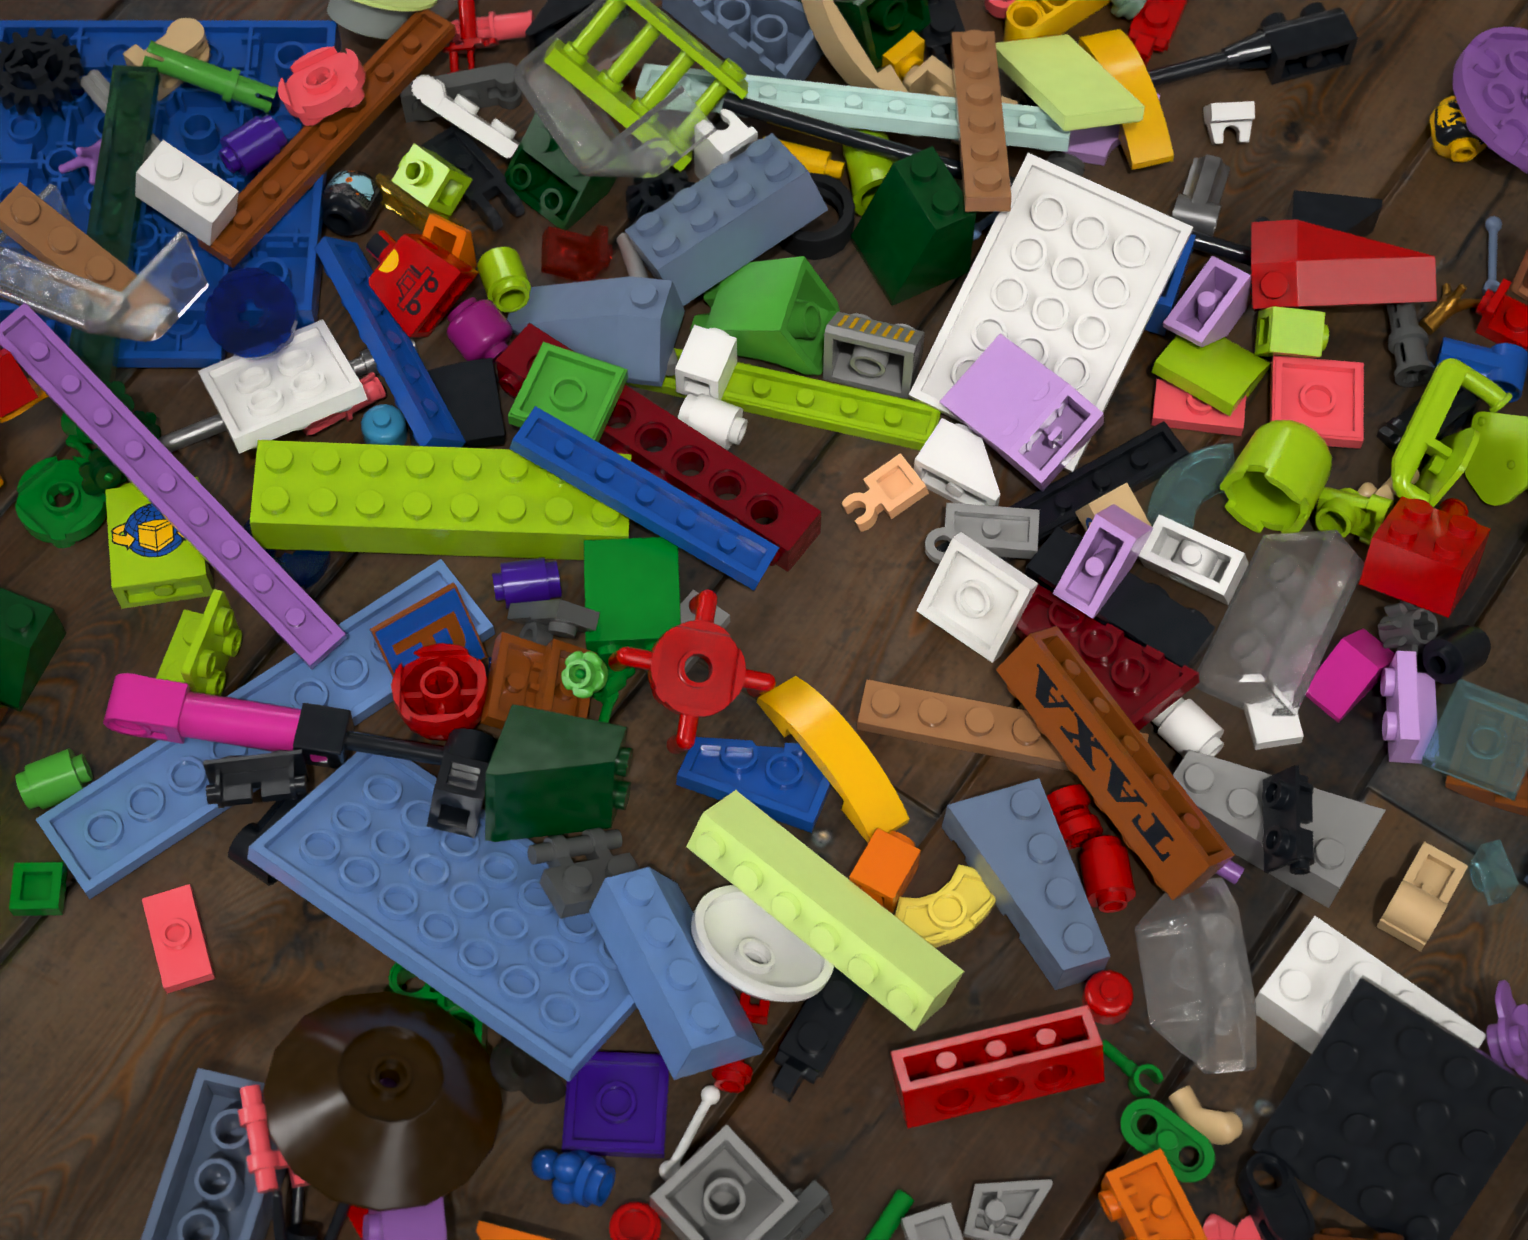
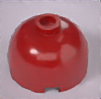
M446 643L425 646L413 652L420 658L404 667L401 662L395 669L391 683L394 704L399 716L411 731L429 740L447 741L449 733L454 729H474L480 722L489 685L484 664L479 658L477 661L476 658L470 656L468 649L460 645Z

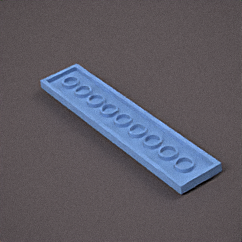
M442 559L338 624L345 632L347 638L312 670L296 653H293L226 697L302 709L303 702L351 711L353 723L356 726L394 701L391 689L393 678L369 630L370 628L452 582L456 584L481 642L495 635L494 626ZM186 737L184 744L158 740L36 818V821L85 894L91 899L232 807L218 808L217 804H208L206 785L210 784L203 761L221 759L226 756L240 757L271 753V751Z

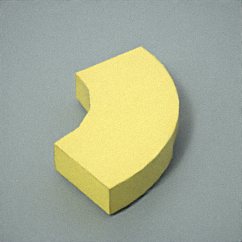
M958 864L952 879L938 892L921 898L899 897L895 917L936 948L960 939L975 929L995 906L996 899L974 868Z

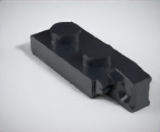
M833 968V972L825 987L818 994L808 998L778 1048V1054L774 1063L782 1066V1069L772 1084V1087H774L772 1093L789 1103L804 1079L814 1085L818 1077L823 1078L870 998L867 992L841 971Z

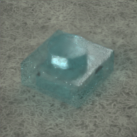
M1500 840L1481 844L1472 858L1469 868L1472 883L1478 892H1483L1488 906L1506 902L1519 883Z

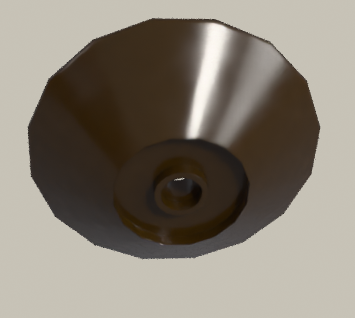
M390 991L342 996L304 1015L275 1048L263 1088L269 1135L292 1172L332 1201L377 1212L427 1206L466 1184L493 1150L503 1109L495 1064L471 1028L433 1002ZM391 1078L397 1083V1086L392 1088L385 1087L380 1080Z

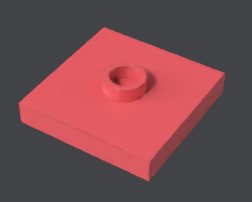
M1273 355L1270 379V422L1275 420L1300 422L1315 430L1326 441L1327 446L1361 449L1364 441V363Z

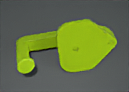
M1448 358L1441 361L1435 368L1392 457L1391 476L1393 489L1399 499L1401 496L1408 499H1421L1434 507L1467 468L1479 442L1480 433L1470 427L1449 435L1441 441L1435 439L1460 386L1485 401L1490 406L1489 411L1493 413L1499 411L1512 399V393H1506L1495 382L1460 360ZM1427 453L1429 456L1420 473L1419 480L1414 485L1411 481L1424 454Z
M1480 411L1473 416L1471 427L1480 433V438L1465 469V475L1482 501L1493 506L1506 505L1528 488V417Z

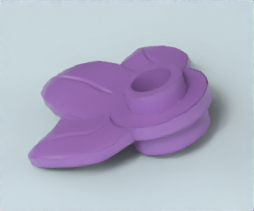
M1505 979L1500 980L1495 995L1499 1019L1497 1023L1488 1025L1486 1031L1489 1051L1492 1058L1502 1064H1507L1510 1068H1515L1517 1074L1528 1080V1005H1516L1509 983Z

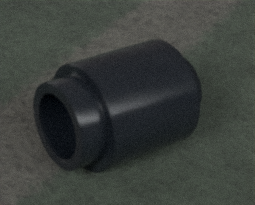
M1458 625L1427 643L1422 654L1423 664L1428 674L1434 680L1443 684H1453L1486 663L1490 654L1491 643L1489 637L1481 628L1473 625Z

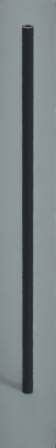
M728 92L722 105V109L730 110L736 114L895 161L922 151L921 149L744 97L742 100L737 95ZM939 155L953 178L962 180L961 161ZM1009 176L1010 186H1012L1015 177ZM1192 231L1191 234L1196 235L1193 249L1251 266V247Z

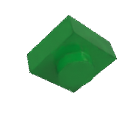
M63 862L14 863L9 910L13 916L63 915L68 870Z

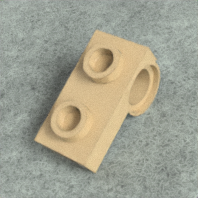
M1423 842L1376 927L1421 952L1441 919L1468 865Z

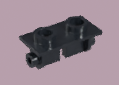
M302 749L292 751L276 750L266 754L240 757L226 756L221 759L203 761L210 784L206 785L207 802L209 805L217 804L218 808L253 804L254 788H261L263 802L296 800L299 798V794L308 793L307 782H310Z
M1297 765L1263 779L1264 836L1262 846L1264 850L1265 873L1273 872L1288 865L1290 866V873L1305 875L1310 873V866L1315 863L1313 831L1300 827V823L1307 825L1313 822L1312 794L1314 793V787L1308 783L1307 776L1299 775V766Z

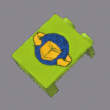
M126 483L120 486V488L106 489L111 586L121 608L211 596L214 590V580L205 558L132 483Z

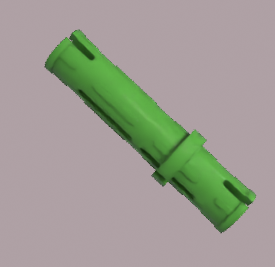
M150 41L146 52L164 58V61L145 56L142 64L143 68L154 70L222 95L221 100L228 103L233 99L269 114L272 102L256 97L255 94L259 93L274 99L278 87H272L240 75L241 70L232 67V70L228 71L157 44L155 41Z

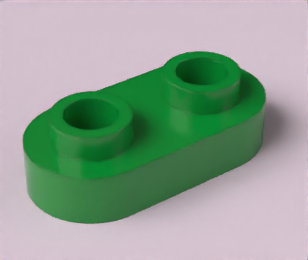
M1144 1098L1132 1102L1124 1110L1121 1117V1131L1126 1141L1143 1155L1161 1148L1177 1180L1187 1183L1198 1182L1211 1173L1215 1165L1216 1156L1210 1140L1162 1103ZM1145 1115H1152L1157 1121V1129L1151 1135H1144L1138 1128L1140 1118ZM1187 1146L1196 1148L1200 1156L1198 1163L1192 1167L1185 1166L1180 1160V1153Z

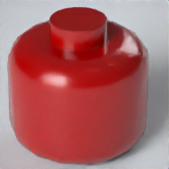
M1101 970L1093 974L1086 982L1082 995V1005H1089L1095 1022L1104 1025L1116 1024L1122 1021L1130 1011L1134 999L1133 987L1128 978L1120 972Z

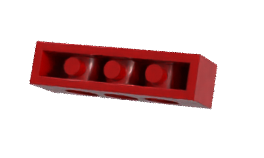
M1089 1005L890 1052L895 1089L907 1129L1105 1082L1103 1043Z

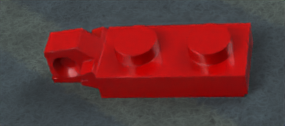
M1147 0L1143 8L1133 18L1129 27L1128 37L1134 43L1145 67H1147L1154 50L1162 53L1164 50H1168L1189 0Z

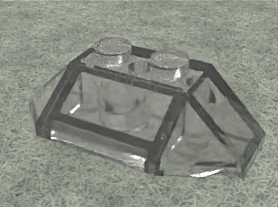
M1211 878L1200 888L1173 901L1165 892L1134 929L1150 1025L1176 1049L1195 1062L1194 1065L1204 1074L1255 1070L1257 1067L1256 1001L1238 905L1223 878Z

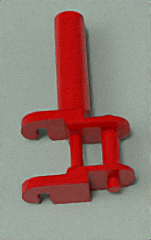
M458 0L460 37L464 45H456L455 42H450L449 46L442 49L443 53L449 54V73L459 72L458 54L467 53L468 70L475 69V50L497 46L496 38H488V41H484L483 38H478L475 0Z

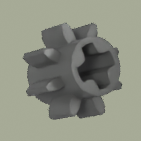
M1405 601L1384 607L1387 615L1378 624L1379 636L1384 644V649L1416 652L1417 656V654L1423 653L1427 643L1436 638L1438 623L1433 612L1424 608L1419 609L1418 606Z

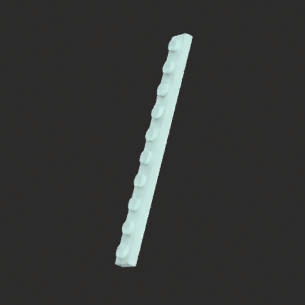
M644 63L635 90L636 98H642L668 66ZM690 68L658 107L689 110L716 78L707 70ZM747 75L745 77V80L748 82V94L745 98L848 128L959 141L955 97ZM725 95L711 112L721 113ZM1002 103L1006 146L1068 152L1071 131L1064 132L1040 107ZM734 113L735 115H739V116H741V117H747V116H743V115Z

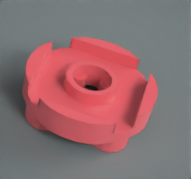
M334 46L316 49L300 57L290 66L293 74L286 83L281 78L278 84V95L287 111L292 116L299 118L303 125H316L324 117L330 116L343 108L354 107L363 100L365 93L362 87L365 83L366 74L357 55L352 50L345 48L347 53H338Z

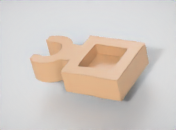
M900 453L863 479L868 491L850 494L841 504L847 515L857 508L866 509L865 513L855 520L857 528L860 532L870 529L876 523L878 514L883 510L892 520L929 494L925 483Z

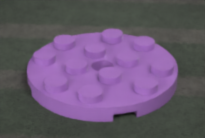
M1518 27L1492 28L1476 36L1458 57L1453 72V91L1459 108L1466 119L1468 130L1473 135L1479 137L1499 156L1528 174V29Z

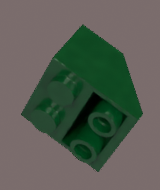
M566 108L537 109L504 176L507 179V184L521 200L562 231H568L610 192L629 155Z

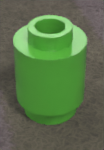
M68 748L25 765V771L16 774L15 778L18 790L27 808L32 810L40 806L42 810L58 805L86 787L87 782L93 780V774L84 754L76 756L72 749Z

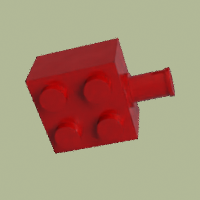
M1401 496L1372 537L1359 584L1449 618L1477 574L1491 528L1480 525L1474 519L1468 517V508L1459 499L1448 498L1441 503L1439 509H1436L1424 500L1408 499Z

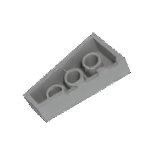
M1188 750L1173 776L1233 853L1264 871V850L1262 846L1264 836L1263 779L1272 775ZM1314 788V793L1312 794L1313 822L1307 825L1300 823V827L1313 831L1315 863L1310 866V873L1305 875L1290 873V866L1287 865L1268 874L1329 908L1386 810Z

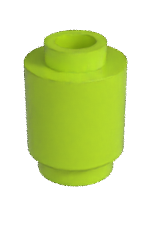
M497 247L484 253L478 261L477 269L488 300H491L502 312L510 313L523 308L529 301L531 285L518 252L509 247Z

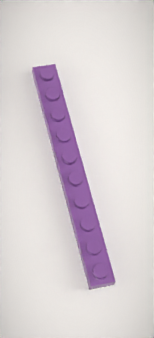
M25 302L0 323V347L11 352L23 371L311 670L347 638L345 632Z

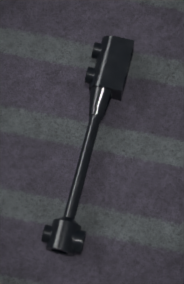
M1314 2L1301 10L1299 18L1287 21L1284 14L1280 12L1268 15L1262 20L1261 28H1258L1255 33L1221 49L1220 52L1149 70L1148 73L1154 87L1220 69L1264 68L1271 85L1350 64L1358 37L1342 8L1337 7L1326 10L1321 2ZM1023 90L1017 93L1018 105L1039 107Z

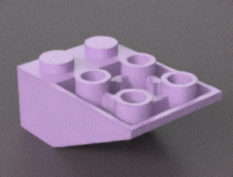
M1002 334L996 337L939 401L940 404L969 427L977 436L981 437L985 443L1042 492L1104 424L1103 412L1069 383Z

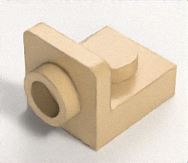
M933 55L921 66L915 65L912 67L902 82L909 93L955 97L953 70Z

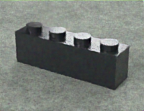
M1057 526L1027 564L1025 575L1037 582L1038 585L1054 592L1083 537L1076 533L1069 534ZM1130 571L1096 617L1093 618L1103 625L1109 623L1124 631L1125 637L1143 647H1146L1148 644L1164 653L1165 659L1182 668L1186 665L1191 669L1194 668L1209 648L1215 626L1210 624L1201 612L1193 608L1183 607L1171 599L1162 587L1154 583H1146L1130 573Z

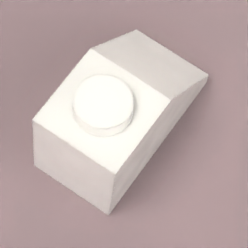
M942 418L915 458L914 471L925 483L928 490L954 503L999 506L1000 491L983 439L977 436L969 427L959 423L953 424Z

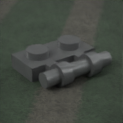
M598 827L584 830L581 836L565 838L563 835L546 837L543 843L528 847L527 854L531 864L547 863L549 866L548 869L543 870L539 883L560 919L590 913L589 910L605 878L640 869L630 853L613 856L609 851L621 848L622 835L618 829L603 831L602 828ZM585 855L588 861L574 863L571 857Z

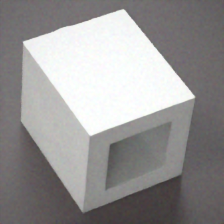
M694 325L675 367L676 392L695 396L703 393L721 400L737 363V338L718 328L706 329Z

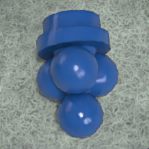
M542 1149L533 1156L531 1163L532 1172L536 1177L548 1181L554 1179L551 1185V1193L560 1204L570 1205L576 1203L583 1207H589L592 1204L600 1207L607 1201L615 1181V1169L606 1165L604 1158L594 1154L591 1155L581 1149H575L562 1154H558L552 1149Z

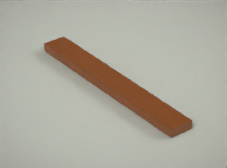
M430 9L415 11L363 65L366 74L365 83L362 87L365 93L363 100L354 107L343 108L330 116L324 117L316 125L304 126L281 152L238 194L236 215L211 246L197 238L199 246L234 268L457 35L455 25Z

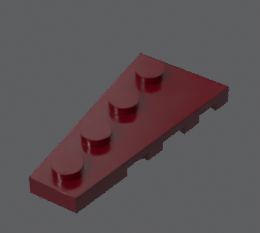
M1040 585L1034 591L1014 630L1024 640L1031 633L1057 626L1138 731L1200 683L1199 672L1186 665L1181 668L1165 659L1164 653L1148 644L1146 647L1137 644L1125 637L1124 631L1109 623L1103 625Z

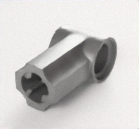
M1206 154L1204 157L1194 158L1185 183L1183 195H1178L1171 217L1192 226L1194 231L1213 236L1222 206L1219 203L1227 182L1230 167L1225 165L1221 158Z

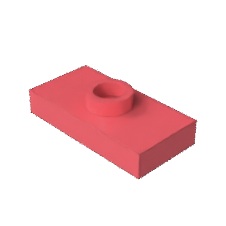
M1156 379L1151 425L1156 426L1165 421L1169 428L1241 437L1244 429L1246 396L1231 416H1228L1170 382Z
M190 884L142 898L163 988L168 994L216 979L194 892Z

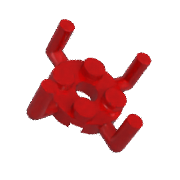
M710 589L703 590L689 602V609L695 614V620L679 624L666 631L657 640L651 651L625 646L613 653L608 660L609 667L617 672L624 670L628 666L647 670L654 699L671 712L680 715L677 734L671 736L666 744L668 751L672 754H680L691 749L695 744L699 718L712 716L725 709L739 695L742 688H746L748 694L752 697H759L773 690L776 685V679L772 674L746 669L745 658L741 649H738L736 643L730 637L731 635L723 627L714 623L717 595ZM697 656L704 659L707 663L709 674L704 682L697 683L687 677L684 667L689 657Z

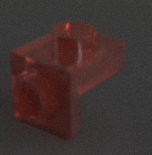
M598 225L590 236L548 226L542 234L541 272L583 282L594 280L602 269L605 270L609 266L612 257V245L608 243L607 226Z

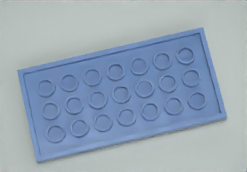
M356 752L249 846L248 860L568 1082L637 1008L591 914L586 913L560 919L539 883L543 870L549 868L548 864L540 863L533 865L528 859V847L535 845V843L527 838L500 842L485 840L484 809L481 813L475 838L426 827L437 778L410 760Z

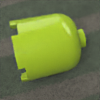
M1275 420L1260 426L1220 484V490H1224L1228 498L1225 505L1226 510L1239 523L1257 533H1261L1264 527L1274 531H1281L1280 537H1289L1299 533L1306 524L1330 477L1332 470L1331 452L1326 441L1315 430L1303 423L1293 420Z

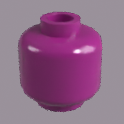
M471 297L458 305L447 317L450 323L446 330L447 337L466 361L492 358L493 364H495L496 359L508 347L507 343L513 334V328L496 305L488 299L477 301L475 297Z

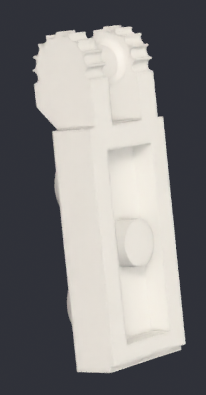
M423 74V76L416 77L415 81L413 80V85H411V91L414 93L413 96L421 99L423 104L508 159L514 155L520 144L513 139L517 133L514 129L497 118H494L490 124L476 115L480 107L460 94H457L455 99L447 96L445 83L439 79H434V76L431 77L429 74Z

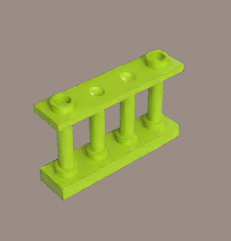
M607 0L574 42L568 41L565 44L557 37L547 49L544 57L546 64L680 172L692 160L693 148L689 145L691 142L689 137L693 133V122L701 117L706 118L729 89L742 100L748 94V82L745 80L747 74L739 65L729 58L724 62L649 0ZM626 5H628L648 22L608 70L603 69L599 72L587 62L589 59L587 53ZM662 33L682 51L642 98L637 97L634 100L621 90L623 87L622 80ZM697 62L716 79L676 126L671 124L668 128L655 117L657 115L655 109L691 66Z

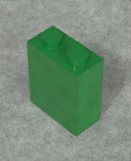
M662 537L584 540L585 608L600 612L596 631H585L586 649L596 652L606 665H608L609 657L625 646L651 651L654 644L666 631L681 624L678 546Z

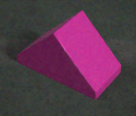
M1362 628L1341 639L1304 687L1302 694L1339 723L1380 681L1382 669L1389 668L1395 653L1389 648L1384 649L1382 642Z

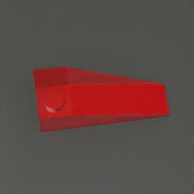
M1297 219L1251 222L1252 305L1255 312L1273 306L1315 309L1437 302L1436 259L1433 255Z

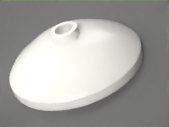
M735 885L722 886L708 892L700 900L693 913L691 921L692 936L704 961L723 981L749 996L772 1002L805 1000L818 994L825 987L833 972L834 965L746 896Z

